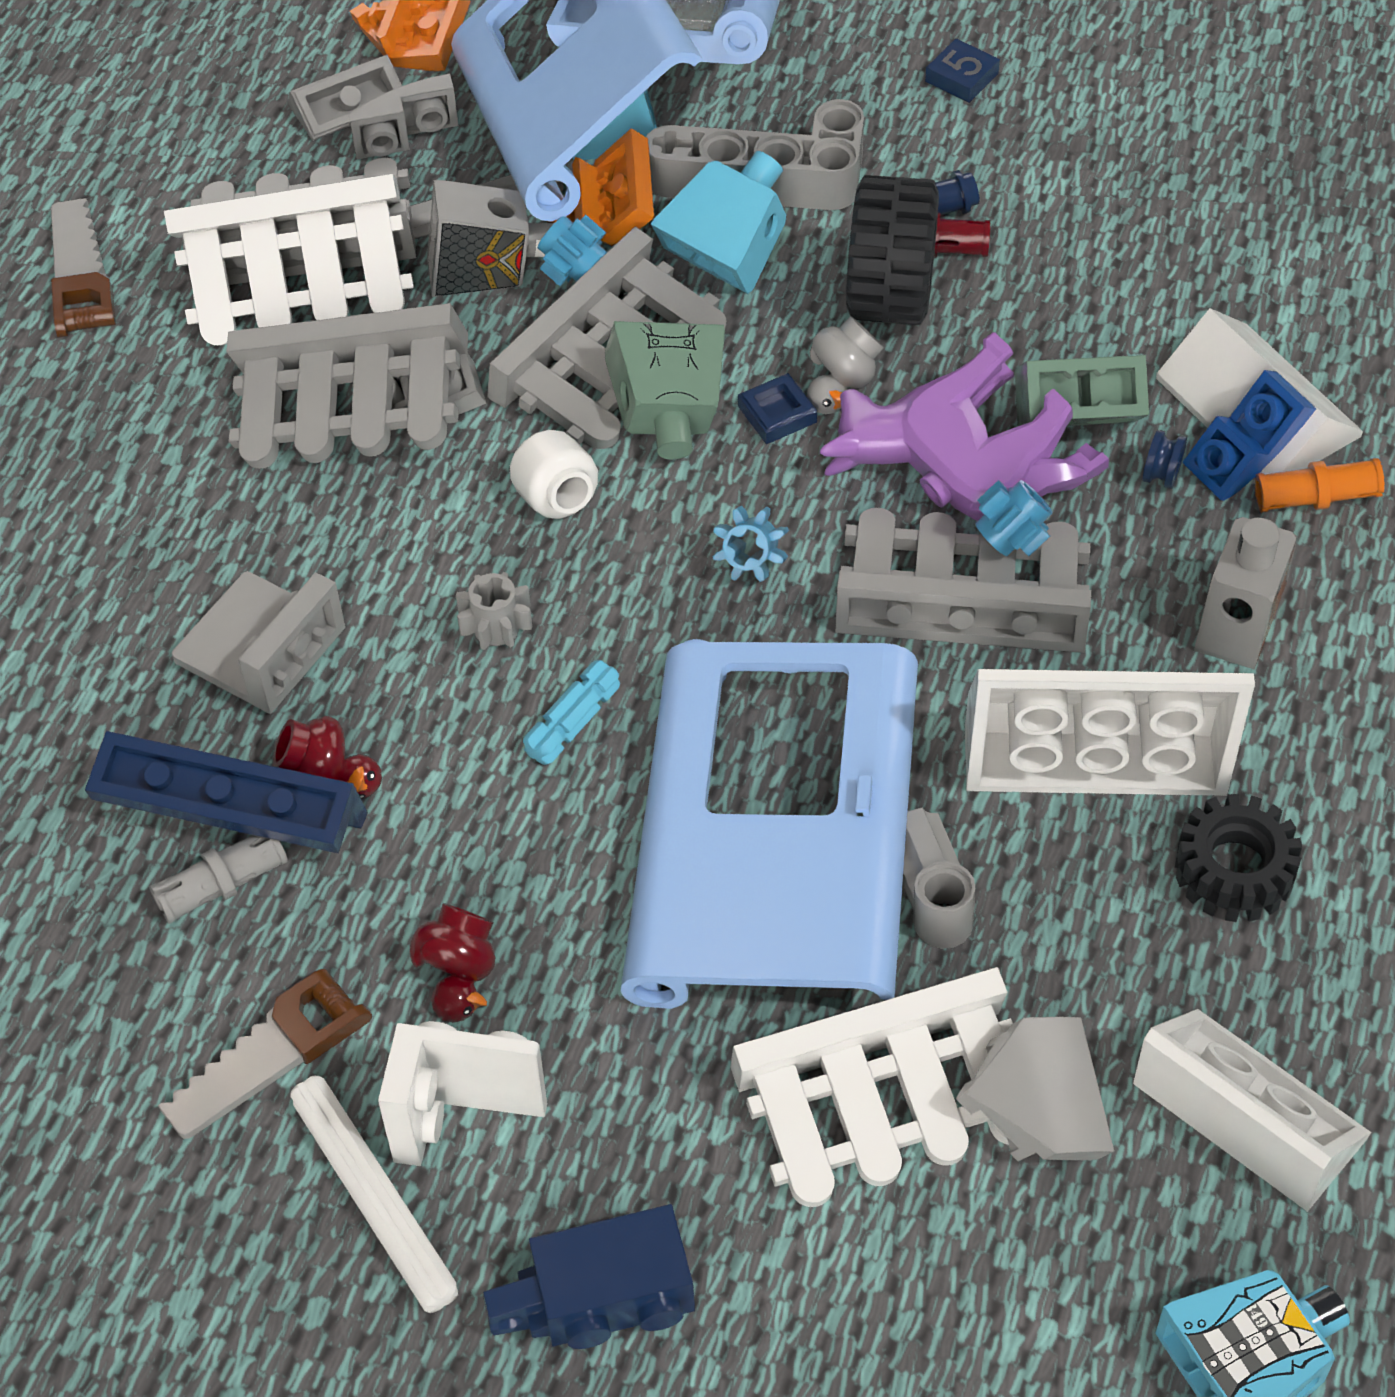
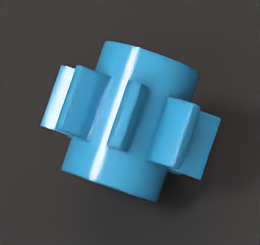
M587 215L581 220L577 218L574 222L562 216L550 227L538 244L537 248L545 254L543 258L545 262L540 267V270L559 286L565 281L570 282L571 279L577 282L607 253L600 246L603 243L600 240L606 232Z
M998 480L977 500L981 504L978 508L984 515L975 523L976 527L983 537L1004 556H1008L1012 551L1019 548L1026 555L1030 556L1051 537L1047 532L1049 528L1044 521L1053 512L1045 500L1023 480H1020L1009 489Z
M739 506L733 510V519L736 524L734 528L727 524H719L713 530L724 541L723 548L712 557L717 561L726 559L734 567L731 572V579L734 581L745 571L749 570L754 571L755 577L760 582L764 581L769 577L766 560L782 564L788 558V555L777 547L778 539L783 537L789 529L788 527L775 529L768 521L770 516L769 507L762 509L756 517L749 518L744 507ZM752 530L758 534L756 545L764 550H759L754 555L748 556L744 553L746 543L738 537H743Z

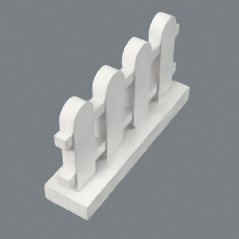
M393 174L164 211L168 234L175 238L183 237L185 250L174 251L177 266L188 265L196 308L185 310L187 324L199 323L200 333L204 340L212 345L222 346L227 344L228 332L236 331L235 317L255 314L259 328L291 324L293 322L291 308L312 305L316 320L346 317L349 313L347 299L368 296L370 307L374 313L403 309L405 304L403 290L413 289L414 285L411 273L400 275L393 232L404 230L402 216H390L388 204L400 202L397 179ZM354 211L355 222L334 225L332 213ZM297 219L299 231L278 235L276 222ZM240 228L242 241L221 244L219 231ZM358 238L365 281L344 284L337 241ZM302 247L309 290L288 293L281 250ZM245 256L252 299L232 302L224 259Z
M998 967L733 1046L731 1071L738 1090L742 1092L756 1088L758 1095L747 1098L746 1102L751 1119L762 1116L766 1117L781 1161L780 1163L770 1165L769 1168L774 1186L788 1183L791 1193L797 1202L807 1207H817L826 1203L832 1195L835 1180L831 1169L855 1162L857 1170L865 1182L874 1186H885L897 1178L901 1169L902 1158L899 1151L900 1148L922 1142L925 1153L930 1160L939 1165H953L963 1158L968 1147L969 1139L965 1128L988 1122L993 1136L998 1141L1009 1145L1007 1136L981 1110L971 1115L963 1106L957 1108L941 1065L943 1061L963 1056L971 1080H973L988 1055L985 1048L989 1041L1008 1031L1011 1024H1013L1011 1018L1000 1022L996 1018L1007 995V990ZM952 1028L954 1036L932 1041L930 1034ZM884 1048L888 1049V1056L867 1062L865 1054ZM822 1068L824 1075L800 1081L798 1074ZM897 1076L914 1121L891 1128L875 1082ZM832 1096L848 1142L824 1149L808 1102Z

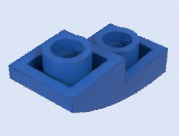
M1264 370L1231 416H1216L1182 463L1221 501H1225L1245 487L1256 477V474L1260 473L1304 426L1316 408L1278 372Z

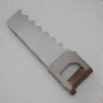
M87 198L57 202L51 206L55 278L51 279L54 325L58 338L68 336V332L116 325L113 289L110 279L105 274L99 245L96 241V233L93 230V221L90 219L91 213L88 208ZM92 301L98 303L93 306L66 309V305Z
M319 969L276 997L274 1007L266 1014L267 1023L254 1024L251 1036L237 1038L236 1049L223 1050L220 1055V1062L206 1064L204 1075L191 1077L189 1079V1088L175 1090L173 1102L160 1103L158 1107L178 1135L183 1139H189L301 1063H311L371 1021L372 1013L364 1004L355 1005L326 969ZM313 999L322 1006L333 1020L319 1031H316L303 1015L304 1005Z

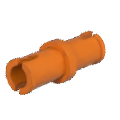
M1378 458L1326 466L1324 461H1315L1308 464V469L1256 474L1255 495L1261 513L1273 509L1313 504L1315 510L1327 509L1330 507V503L1334 501L1372 496L1382 497L1385 485L1384 473Z

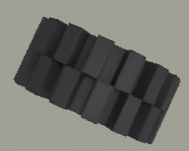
M1227 794L1224 807H1221L1217 797L1206 800L1203 811L1196 807L1190 813L1188 823L1184 822L1175 856L1174 868H1178L1176 879L1179 887L1188 885L1185 897L1192 904L1202 897L1205 899L1204 913L1213 917L1217 908L1221 907L1227 909L1225 921L1237 922L1240 910H1245L1248 922L1260 920L1263 907L1271 915L1279 910L1282 900L1286 902L1289 898L1302 859L1300 854L1303 847L1301 838H1294L1296 826L1291 819L1279 824L1282 810L1274 804L1265 813L1259 810L1262 802L1261 798L1251 796L1248 806L1239 804V794ZM1223 843L1243 844L1259 853L1263 867L1259 871L1251 873L1234 872L1217 863L1213 858L1212 851Z

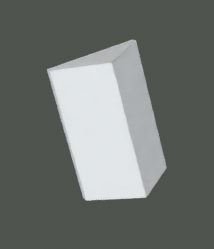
M1209 308L1157 372L1156 379L1207 428L1216 416H1231L1264 370L1278 372L1316 408L1315 412L1292 440L1260 473L1270 474L1306 469L1310 462L1324 459L1357 440L1363 433L1355 423L1251 327Z
M1199 1009L1151 1027L1143 1040L1133 1084L1307 1212L1372 1133Z

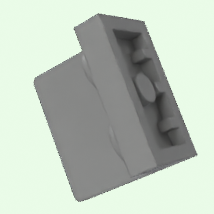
M251 572L242 573L173 649L172 656L175 664L271 714L346 628L336 582L315 572L300 590L290 593Z

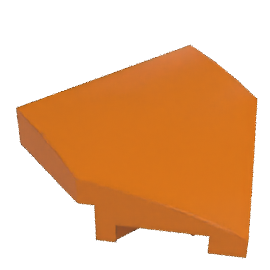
M383 0L380 3L373 2L371 8L361 3L350 10V14L382 55H388L394 67L425 71H445L452 53L451 43L453 35L459 26L463 24L471 1Z
M631 128L595 160L593 166L575 157L571 166L573 175L580 185L581 196L576 208L566 216L572 222L577 218L581 220L587 215L606 232L600 241L613 246L634 227L641 229L654 219L647 137ZM555 220V221H547V222H549V223H555L557 220Z

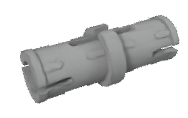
M250 835L219 852L212 848L202 853L201 858L203 860L172 877L149 886L157 906L160 911H164L163 915L168 924L197 907L220 896L227 900L237 895V887L279 865L287 863L288 859L279 840Z

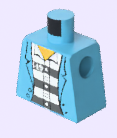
M1266 1270L1172 1301L1163 1306L1155 1334L1197 1397H1307L1325 1382L1335 1360L1333 1351L1325 1341V1338L1347 1327L1350 1319L1343 1301L1330 1286L1324 1285L1297 1300L1278 1273Z

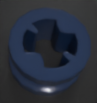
M1157 430L1148 452L1142 481L1151 483L1153 479H1161L1164 482V487L1173 489L1184 457L1187 437L1180 435L1176 440H1170L1166 437L1165 431Z

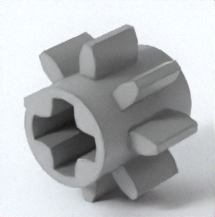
M506 572L502 574L490 573L482 576L475 575V580L471 583L468 592L456 593L459 613L457 619L461 636H469L474 633L480 641V648L483 650L489 645L500 646L506 644L510 648L513 647L514 638L517 636L519 629H532L528 586L524 585L515 588Z

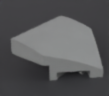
M1028 1017L1011 1024L1008 1031L989 1041L985 1048L988 1055L973 1080L964 1084L956 1097V1100L971 1115L981 1110L1007 1136L1010 1154L1018 1162L1035 1153L1043 1160L1091 1161L1114 1152L1081 1017Z

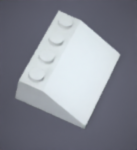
M978 669L968 692L965 720L966 791L1227 796L1255 687L1254 673Z

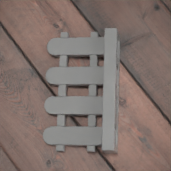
M377 158L365 165L364 175L344 178L341 168L327 165L319 167L311 173L310 183L290 185L286 175L272 173L261 177L256 182V190L236 193L231 182L216 181L205 186L202 190V197L191 200V206L393 174L397 179L400 196V189L411 188L408 169L398 170L397 164L393 159ZM400 199L399 203L388 204L390 216L401 215L404 230L393 232L398 261L416 258V244L410 221L412 219L410 202L406 199ZM353 210L332 213L334 225L355 222ZM297 219L276 222L278 235L299 231ZM240 228L219 231L221 244L242 241ZM182 237L183 250H185L184 239ZM358 238L337 241L342 269L363 266ZM302 247L281 250L285 277L306 274ZM245 256L224 259L229 285L249 282Z
M634 227L490 363L487 398L506 408L513 400L521 396L519 398V407L528 414H531L536 408L567 429L566 434L572 437L579 445L584 441L593 448H609L618 441L621 429L619 419L612 414L618 408V404L605 362L606 348L602 346L610 337L614 321L652 322L638 312L645 304L671 323L724 325L725 329L726 317L718 309L720 299L709 292L702 298L673 278L674 268L666 262L662 261L658 266L649 262L653 238L637 227ZM626 292H628V294L621 300L620 298H621ZM591 326H593V328L587 334L584 333ZM556 360L557 362L549 369L548 367ZM574 373L604 395L595 402L568 383L566 379Z
M451 303L229 331L226 352L244 374L242 376H234L233 390L237 396H242L240 428L230 429L229 443L233 448H239L241 457L249 466L259 469L271 466L277 459L279 443L294 442L296 449L306 461L310 463L322 462L333 452L334 439L337 436L351 435V440L359 452L370 457L377 456L387 449L390 443L391 430L407 428L409 436L420 449L431 450L437 448L446 438L447 423L458 422V407L454 402L448 403L449 370L460 369L459 354L468 353V332ZM409 375L408 408L392 409L393 377ZM353 382L352 414L336 416L337 385ZM298 389L296 421L280 423L282 391Z
M870 508L863 511L859 517L858 525L846 524L845 546H854L856 550L854 567L841 566V570H839L835 633L1085 653L1091 610V590H1089V585L1077 584L1078 564L1089 565L1090 543L1078 542V531L1071 524L1059 521L1047 524L1049 528L1047 532L1051 537L1030 556L1026 555L1021 548L1015 549L1008 556H1004L981 533L980 535L956 533L955 520L950 515L941 512H933L923 516L920 520L919 530L895 528V516L883 508ZM893 550L917 551L915 572L891 570ZM954 554L978 556L977 576L952 575ZM1016 559L1039 561V581L1016 580Z

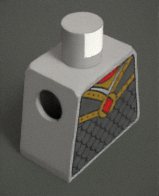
M434 180L427 250L431 296L437 297L521 286L523 284L526 257L545 256L537 247L542 237L554 223H528L526 206L518 190Z

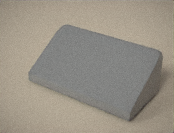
M384 55L290 91L288 105L309 137L314 141L350 127L349 113L377 96L402 85L388 55Z

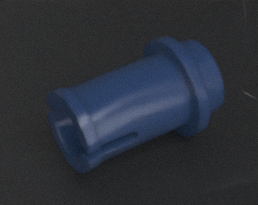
M959 170L951 172V178L935 182L939 191L938 213H940V216L957 210H961L962 214L970 213L971 206L978 205L980 202L978 187L971 172L962 174Z

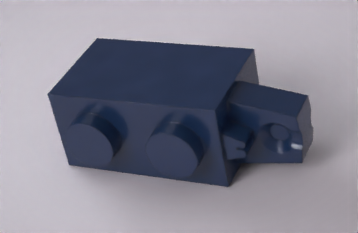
M672 1204L529 1238L533 1266L517 1272L519 1281L483 1292L488 1322L493 1336L530 1329L532 1338L550 1336L552 1347L568 1343V1346L573 1349L595 1347L606 1342L611 1337V1332L638 1325L645 1331L663 1330L679 1323L684 1317L683 1314L695 1311L693 1280Z

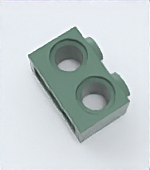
M1146 355L1026 361L1014 370L1018 426L1032 422L1044 409V396L1052 389H1055L1072 407L1073 417L1067 426L1131 423L1149 415Z

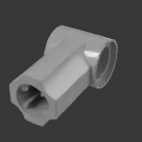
M923 807L908 811L903 887L913 909L914 929L920 939L930 946L940 949L954 948L964 943L972 932L976 889L974 878L966 868L960 865L939 814L929 813ZM945 903L953 906L941 907L937 906L936 904Z

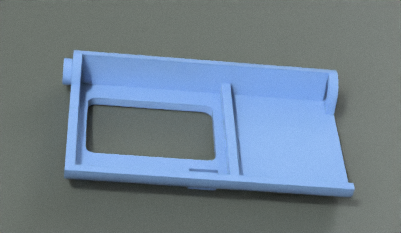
M487 0L454 33L451 45L455 59L527 209L534 217L544 221H555L562 216L566 217L572 213L578 205L581 192L577 179L565 164L671 67L679 63H689L695 67L703 59L666 0H595L597 10L594 15L522 81H519L504 52V37L499 29L530 0ZM556 181L566 184L567 191L564 197Z
M700 639L685 641L668 651L621 984V993L625 999L642 1007L673 1009L682 1006L687 1001L689 984L856 988L872 991L883 1000L895 997L918 661L912 652L899 645L887 643L707 642ZM767 671L790 674L797 672H844L849 676L838 803L833 813L823 816L715 814L707 810L721 687L728 672ZM665 985L671 989L661 991V986Z

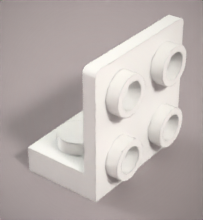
M434 1021L424 1022L419 1026L397 1023L378 1099L393 1162L421 1166L426 1143L436 1144L440 1138L444 1118V1104L545 1117L547 1098L539 1044L510 1031H495L485 1035L457 1031L448 1024Z

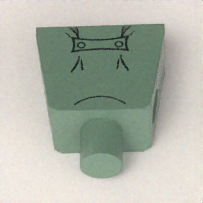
M614 321L605 350V362L624 428L631 434H656L657 453L662 458L681 459L690 455L693 451L691 435L706 434L709 431L719 402L725 336L724 325Z

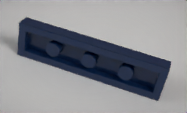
M106 731L85 787L86 793L92 800L338 854L347 826L362 829L368 814L353 783Z

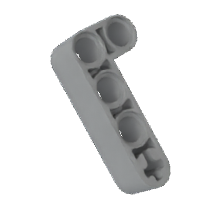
M844 99L827 101L820 105L815 112L812 135L678 125L657 127L646 136L649 145L652 192L661 197L675 198L708 162L719 161L741 173L756 151H761L775 159L783 168V172L771 187L778 195L783 207L823 210L843 209L854 202L856 189L859 184L863 156V111L859 105L852 101Z

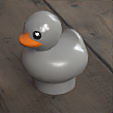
M851 316L840 327H825L818 331L813 338L810 349L811 360L817 365L823 364L831 372L830 375L818 376L807 388L806 397L818 413H836L841 409L840 395L849 387L853 389L864 388L871 383L875 376L876 365L874 358L884 349V346Z

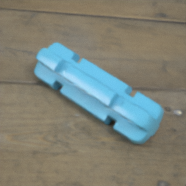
M602 660L591 662L579 676L583 681L573 682L542 716L546 722H537L524 736V751L530 758L535 759L542 765L550 764L565 749L561 743L563 741L571 742L600 710L601 707L598 702L600 700L604 703L607 702L620 686L618 680L619 673L614 667L608 666Z

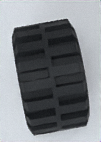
M864 175L858 184L852 214L846 285V306L850 316L855 320L920 326L927 316L932 284L939 191L934 180Z

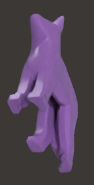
M992 332L983 339V349L971 361L947 375L916 387L898 401L887 406H879L873 403L868 396L855 389L843 391L840 395L842 413L838 429L839 436L825 444L820 450V454L823 456L835 457L825 469L824 474L827 476L842 473L860 464L909 462L923 476L920 479V484L927 496L937 506L942 508L950 503L955 509L976 521L984 515L978 508L981 504L977 500L998 480L1008 489L1020 480H1023L1042 497L1047 493L1072 490L1099 475L1108 468L1109 458L1103 452H1098L1092 448L1087 442L1076 453L1064 459L1051 457L1073 417L1071 405L1055 389L1050 390L1044 396V409L1032 422L991 437L987 436L986 427L977 409L995 391L1014 377V372L1005 363L1013 355V351L995 332Z

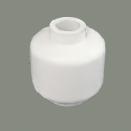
M546 430L535 433L523 441L515 451L510 464V479L516 491L533 510L546 518L560 519L575 514L590 501L598 485V469L592 457L572 437L562 431Z

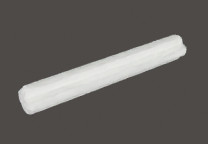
M315 1075L297 1084L291 1091L293 1106L424 1311L434 1313L453 1302L458 1296L456 1281L325 1079Z

